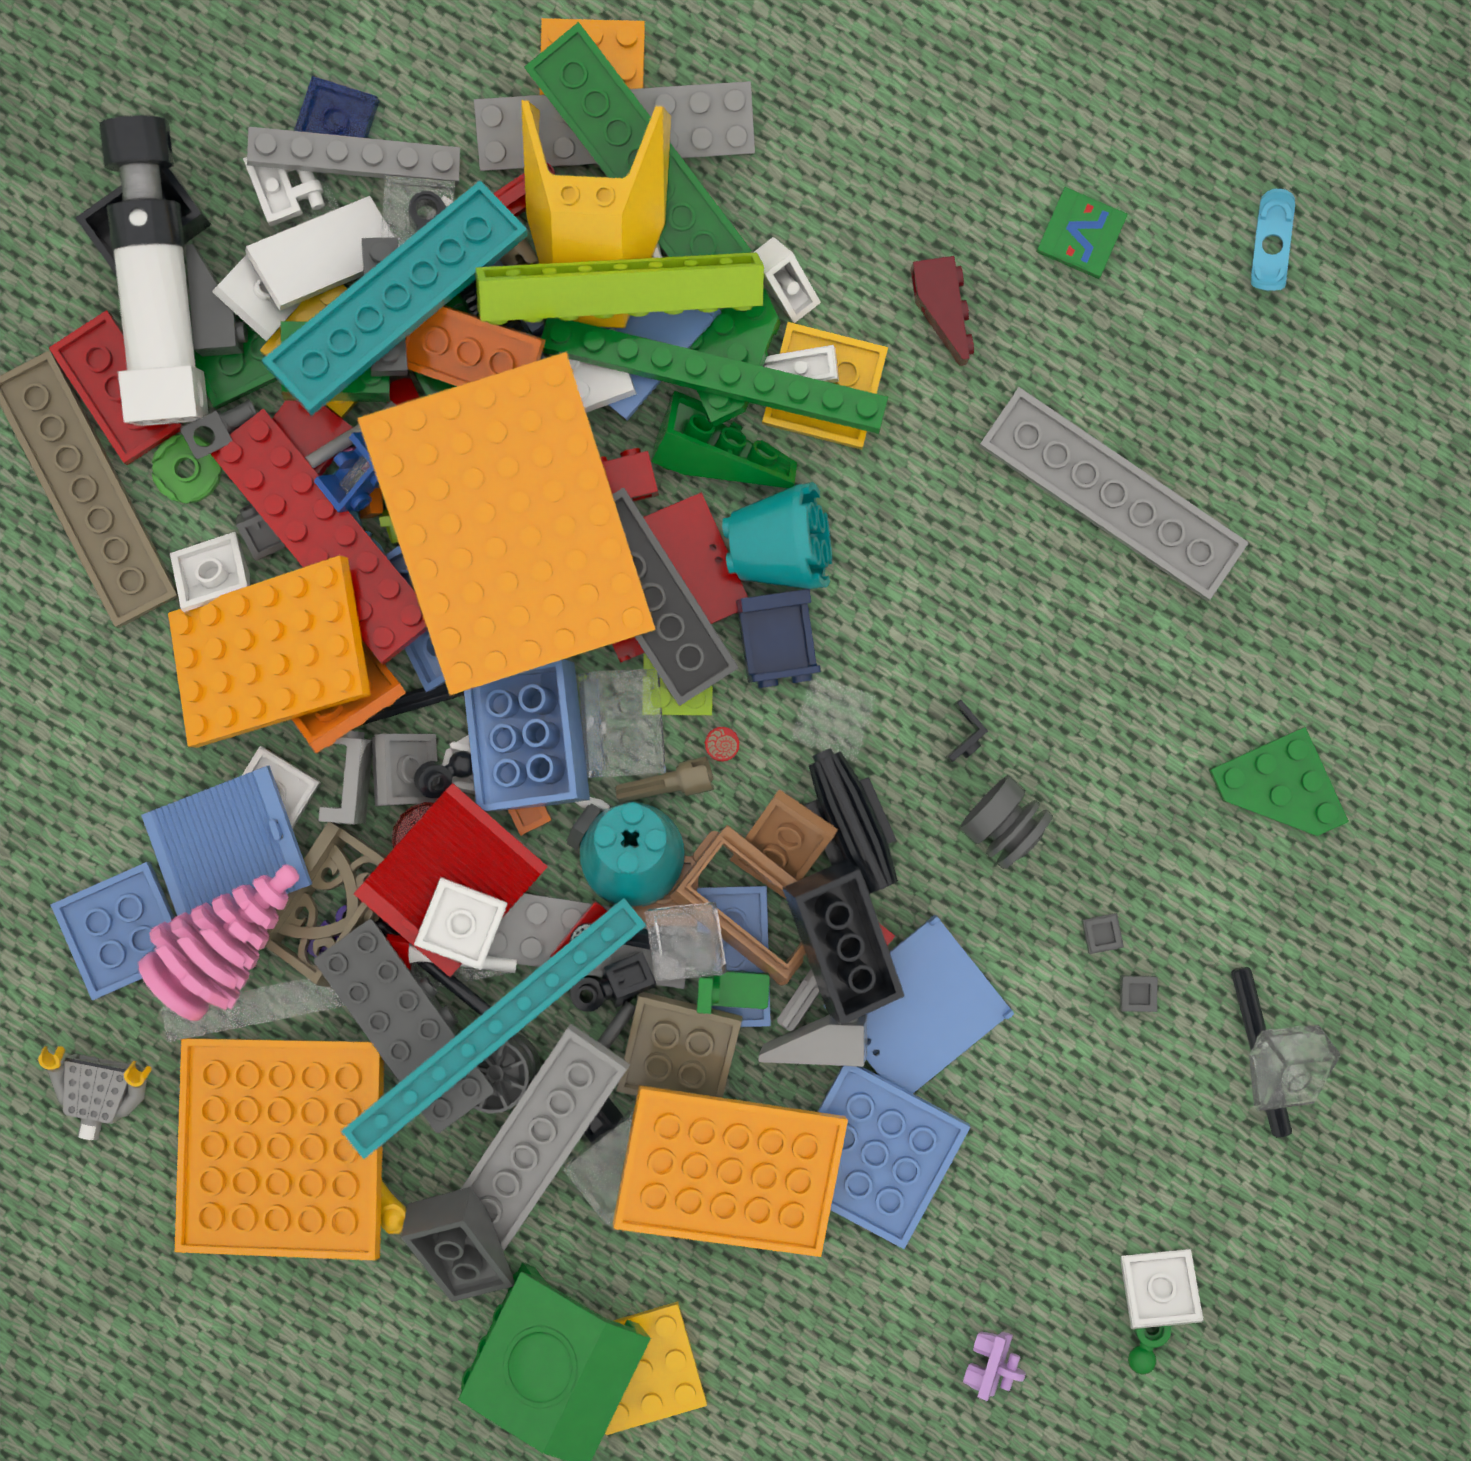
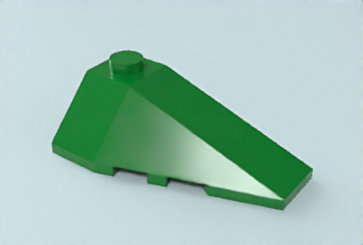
M675 390L655 439L651 462L682 475L782 488L794 486L797 469L796 461L765 441L757 440L752 443L747 440L746 436L741 432L743 427L733 421L729 427L723 423L714 427L702 401Z

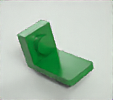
M700 969L697 1013L711 1014L712 1006L767 1009L770 975L768 973Z

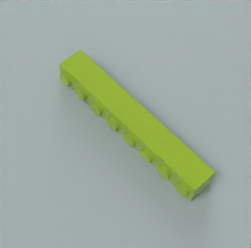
M757 252L476 267L477 306L481 322H488L493 325L505 324L508 320H523L529 323H536L544 318H559L571 321L578 319L579 316H594L606 319L613 317L614 314L628 313L631 316L641 317L648 315L649 312L663 311L666 314L676 315L684 310L698 309L701 312L710 313L717 311L718 308L732 307L735 310L745 311L750 310L753 306H763L764 265Z

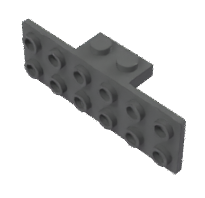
M368 919L314 959L316 966L399 1082L456 1037L455 1034L459 1030L455 1024L459 1021L448 1005L444 1007L440 1005L435 998L438 991L427 976L421 978L419 974L413 975L373 919ZM476 1066L421 1113L436 1133H440L491 1096L495 1089L481 1069Z

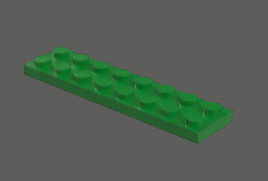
M577 22L525 65L524 68L607 177L624 178L630 173L651 117L582 25ZM670 143L666 221L658 242L669 257L752 252Z

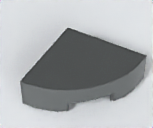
M592 803L586 807L573 825L566 844L575 850L578 849L590 824L600 814V808Z

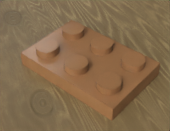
M779 789L745 839L798 881L803 879L838 829ZM733 854L730 859L731 862L786 899L780 890Z

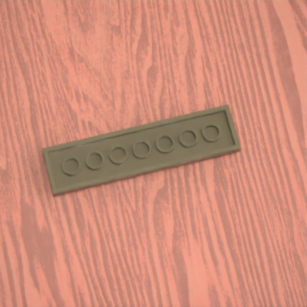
M49 350L0 375V406L114 626L120 628L178 598L177 589L68 378L51 351Z

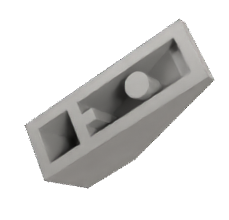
M827 1015L763 1044L758 1055L759 1062L864 1067L867 1057V1015H863L844 1025H840L833 1017Z

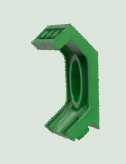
M522 1262L518 1272L512 1275L514 1286L508 1288L502 1304L496 1307L493 1314V1323L487 1335L483 1336L478 1344L477 1355L471 1368L469 1367L463 1374L461 1382L462 1392L458 1401L542 1454L565 1461H592L651 1338L636 1322L627 1320L625 1325L590 1310L550 1286L535 1267Z

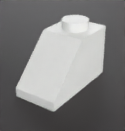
M772 237L753 252H757L764 265L763 286L793 323H796L821 303L793 252L776 238Z

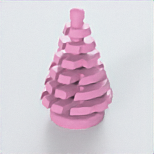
M288 864L283 865L273 878L268 875H262L254 879L252 883L255 888L251 885H241L233 889L232 894L234 898L228 893L212 899V906L204 903L192 909L191 914L184 912L171 919L172 922H162L151 929L152 932H149L150 940L158 948L154 949L156 952L147 953L138 962L139 972L153 994L169 1009L190 1021H199L209 1010V1003L224 1010L227 1007L232 1009L239 998L240 990L249 979V970L255 967L259 959L258 950L263 949L269 940L267 929H274L279 920L275 908L284 910L289 898L285 890L291 888L300 878L294 867Z

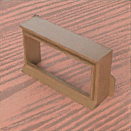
M728 825L720 832L711 831L693 853L694 865L670 894V897L714 933L721 935L724 941L764 973H768L778 985H786L803 963V956L806 952L802 941L786 962H784L695 891L691 885L722 845L783 894L782 888L797 880Z

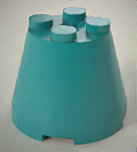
M814 482L795 485L735 510L731 513L730 517L723 518V533L725 538L729 539L730 552L726 554V564L730 574L737 573V576L742 581L817 589L829 586L830 578L825 576V568L828 567V564H832L827 512L823 513L821 505L817 504L816 498H820V490Z
M623 803L604 810L592 821L581 841L580 863L588 885L599 897L613 905L623 898L631 907H644L661 900L677 884L684 866L685 850L680 831L665 813L647 804ZM624 843L629 845L626 848L623 847Z

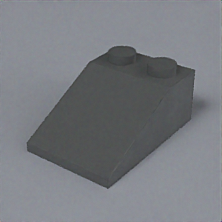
M471 1187L408 1203L401 1238L451 1302L514 1286V1278L488 1211Z

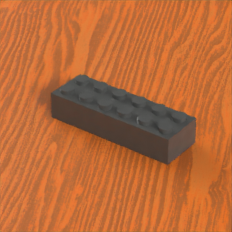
M623 487L612 494L655 627L653 631L634 637L680 706L739 667Z

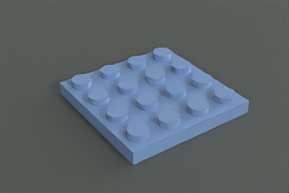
M841 1066L817 1111L842 1115L848 1119L830 1210L905 1249L966 1137L970 1124L861 1066Z

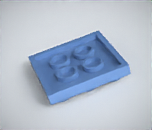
M145 862L51 904L92 1001L143 979L139 972L138 962L147 953L156 952L154 949L158 948L151 942L149 932H152L151 929L162 922H172L171 919L174 918L151 862Z

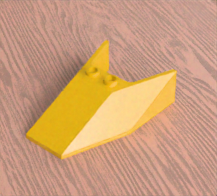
M521 100L526 215L539 264L652 258L666 221L671 115L663 106L655 107L630 173L626 177L553 175L548 170L539 137L540 110L528 100ZM628 313L614 314L613 317L606 319L594 316H579L578 319L572 321L597 327L625 328L630 315Z

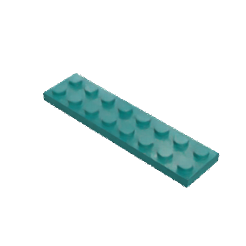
M479 180L262 359L264 366L312 416L476 279V267H491L528 236L527 228Z

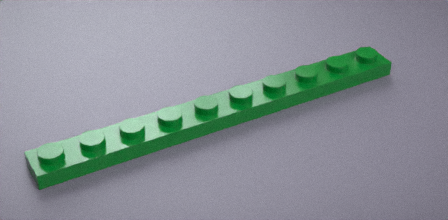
M547 318L542 334V339L546 340L543 353L558 355L566 352L568 359L877 434L880 433L888 402V396L572 320L565 321L559 318Z

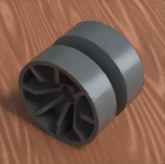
M516 1033L478 1065L495 1089V1092L474 1107V1109L484 1113H500L511 1109L519 1102L541 1069L539 1055L527 1038Z

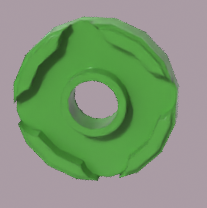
M176 435L161 443L153 455V481L159 491L173 501L185 504L200 502L211 495L220 482L222 473L220 465L211 454L196 459L183 435ZM193 435L197 445L203 447L210 445L201 437ZM186 459L192 460L195 464L193 475L188 478H181L177 471L179 463Z

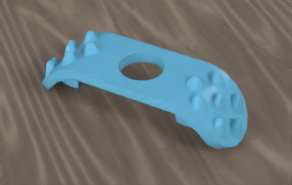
M1285 189L1267 191L1261 197L1251 285L1267 292L1285 288L1287 281L1295 197ZM1268 236H1277L1281 239L1283 248L1277 254H1268L1262 248L1263 240Z

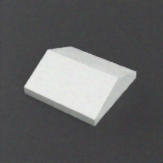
M236 532L170 553L180 607L183 612L204 606L220 595L250 586V572Z

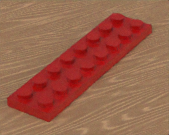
M264 408L230 434L232 441L228 445L210 453L302 567L339 555L348 558L361 639L383 665L428 630L416 592L348 510L346 512H338L314 482L315 478L319 476Z

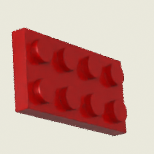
M104 311L49 347L51 353L124 464L129 465L181 431V427L184 426L183 423L137 426L124 422L118 371H127L123 331L109 311Z

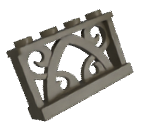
M328 822L304 858L312 885L288 893L289 898L284 910L275 908L279 920L274 929H267L269 940L265 947L310 979L315 985L329 987V982L319 968L308 959L307 949L309 942L314 940L313 951L316 956H319L322 947L330 948L368 919H373L376 922L380 918L353 894L370 875V873H361L357 876L355 871L368 863L378 866L386 856L343 825ZM348 843L361 852L363 856L351 863L342 849ZM330 868L332 876H336L340 872V875L330 882L324 880V876ZM344 883L347 898L346 917L335 923L316 927L318 909L311 896L316 889L332 890ZM304 907H306L309 911V918L306 927L303 926L305 925L307 918L304 917L301 920L298 918L299 914L301 913ZM285 936L301 939L298 955L281 943Z

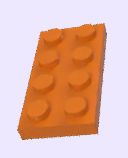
M444 305L405 338L407 367L409 370L455 386H461L539 361L546 340L504 325L481 322L480 317Z

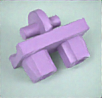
M983 1331L978 1333L973 1351L989 1357L988 1364L984 1368L970 1363L963 1379V1383L979 1391L978 1398L988 1401L990 1396H994L1000 1376H1003L1000 1388L1010 1391L1013 1380L1024 1381L1026 1373L1017 1368L1020 1360L1019 1355L1010 1353L1007 1364L1005 1363L1013 1337L1012 1334L1001 1332L996 1335Z

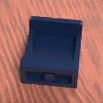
M810 589L736 600L748 683L757 682L758 688L778 686V678L791 677L792 683L812 681V673L821 672L820 665L817 666L808 609V604L812 603Z

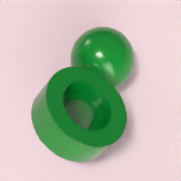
M1171 1325L1159 1326L1154 1332H1147L1146 1328L1134 1329L1136 1336L1141 1342L1139 1346L1130 1351L1128 1363L1135 1373L1145 1375L1154 1370L1156 1355L1153 1349L1164 1345L1169 1340Z

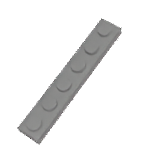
M248 126L247 165L458 185L460 147Z

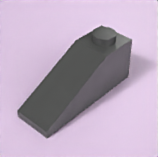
M193 244L185 245L194 350L202 357L244 353L243 343L248 342L246 323L241 321V318L212 292L219 282L202 254Z

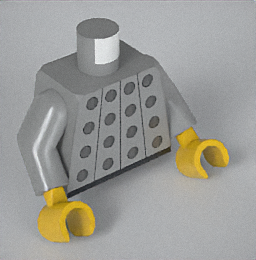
M44 1046L38 1062L48 1071L58 1102L63 1105L64 1115L81 1118L78 1131L79 1138L99 1140L102 1123L113 1124L120 1120L121 1117H127L144 1100L146 1078L152 1071L150 1066H146L143 1072H140V1066L135 1065V1060L131 1064L81 1054L68 1056L64 1062L62 1060L65 1054L64 1047L58 1046L53 1055L48 1051L47 1046Z

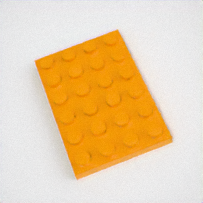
M339 555L220 595L210 603L186 612L178 609L168 613L188 747L198 748L371 695L347 557Z
M639 1085L612 1223L613 1228L821 1257L848 1119L842 1115Z

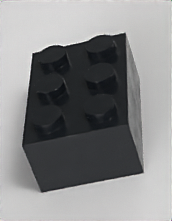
M170 167L159 170L161 194L163 200L180 203L185 244L212 224ZM119 186L75 217L115 274V256L111 246L107 206L123 202L122 186Z

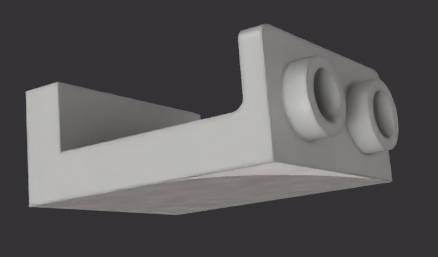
M349 731L334 743L346 745L347 747L341 807H320L318 821L346 824L366 823L372 761V740L364 739V732Z

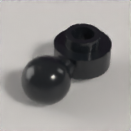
M463 750L457 751L450 757L449 763L445 766L437 761L423 763L417 769L414 776L416 788L428 798H439L452 783L454 776L467 778L473 774L471 753ZM440 777L439 783L436 786H431L433 779Z
M586 975L571 988L570 997L576 1008L581 1011L592 1012L603 1004L605 998L599 985V980L602 979L595 975ZM582 990H590L593 994V999L586 1000L582 996ZM634 996L624 999L622 1005H624L626 1001L630 1002L634 998Z

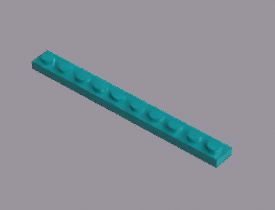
M623 898L347 1125L341 1132L363 1159L367 1158L646 926L644 921Z

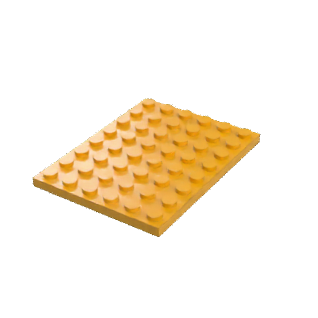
M566 352L357 418L450 695L655 630Z

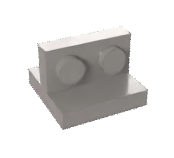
M377 734L375 737H372L375 806L435 803L438 798H428L416 788L414 776L417 769L423 763L437 761L436 734ZM438 777L433 779L431 786L438 784Z

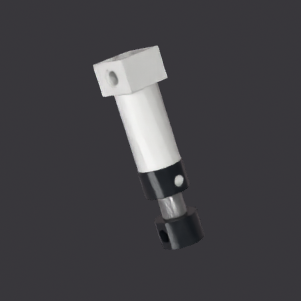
M147 115L119 116L104 119L99 122L104 167L109 171L121 173L120 179L122 180V196L124 199L123 202L107 206L111 246L115 256L127 371H118L123 419L125 423L137 426L192 422L203 418L209 412L204 371L195 366L183 256L184 239L180 203L163 200L161 194L159 170L174 166L169 122L163 117Z

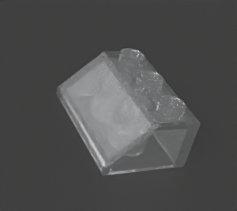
M656 669L593 671L578 674L587 778L666 773L660 676Z

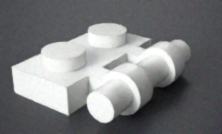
M247 157L243 158L270 226L302 215L303 213L298 201L303 199L309 200L312 210H318L325 206L321 195L323 188L320 181L315 180L313 172L297 170L302 184L292 187L287 173L293 170L248 166Z

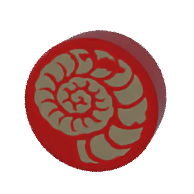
M717 727L711 730L705 739L706 752L716 761H728L739 750V738L730 728Z

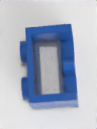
M354 432L349 436V439L357 447L355 450L343 451L335 456L334 461L340 469L335 474L317 476L314 480L338 512H346L347 510L358 512L363 510L372 501L370 497L371 492L375 488L380 487L362 432Z

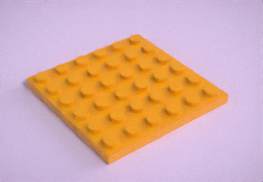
M181 1039L175 1252L377 1260L380 1258L382 1145L367 1158L363 1159L341 1132V1130L384 1096V1060L371 1041Z

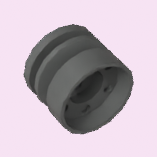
M1009 775L1005 776L991 788L970 811L959 827V830L975 844L981 843L990 836L993 841L986 852L989 857L995 856L1004 849L996 862L1002 869L1008 868L1016 860L1023 858L1042 838L1045 829L1053 818V815L1047 809L1032 818L1040 806L1037 800H1033L1021 808L1019 803L1023 799L1026 790Z

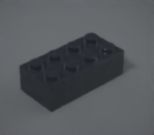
M843 860L782 888L827 1013L840 1025H844L905 996L861 870L849 861Z

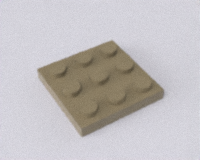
M647 992L640 993L624 1060L630 1066L618 1082L616 1091L637 1096L640 1085L723 1098L743 1016L712 1008L711 1014L697 1013L696 1004Z

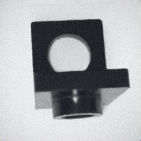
M958 700L954 705L976 731L945 757L949 763L956 760L961 754L968 758L981 746L978 740L988 732L962 700Z

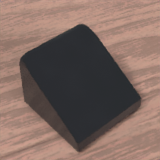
M609 1097L584 1132L591 1143L614 1128L624 1118Z

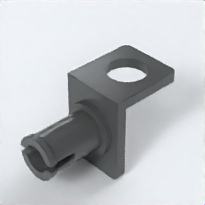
M249 399L223 413L216 411L212 407L208 409L209 414L203 416V418L196 419L181 427V433L196 459H200L228 445L232 441L230 437L231 432L257 414ZM207 426L213 430L214 440L209 446L203 447L195 443L193 435L198 427Z

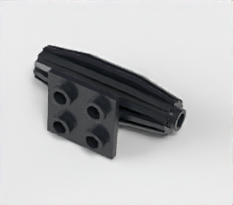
M832 748L813 755L815 763L808 766L817 799L805 804V806L838 829L825 848L831 865L845 860L861 870L869 894L896 883L898 880L888 844L897 840L869 777L859 780L841 751L834 754Z

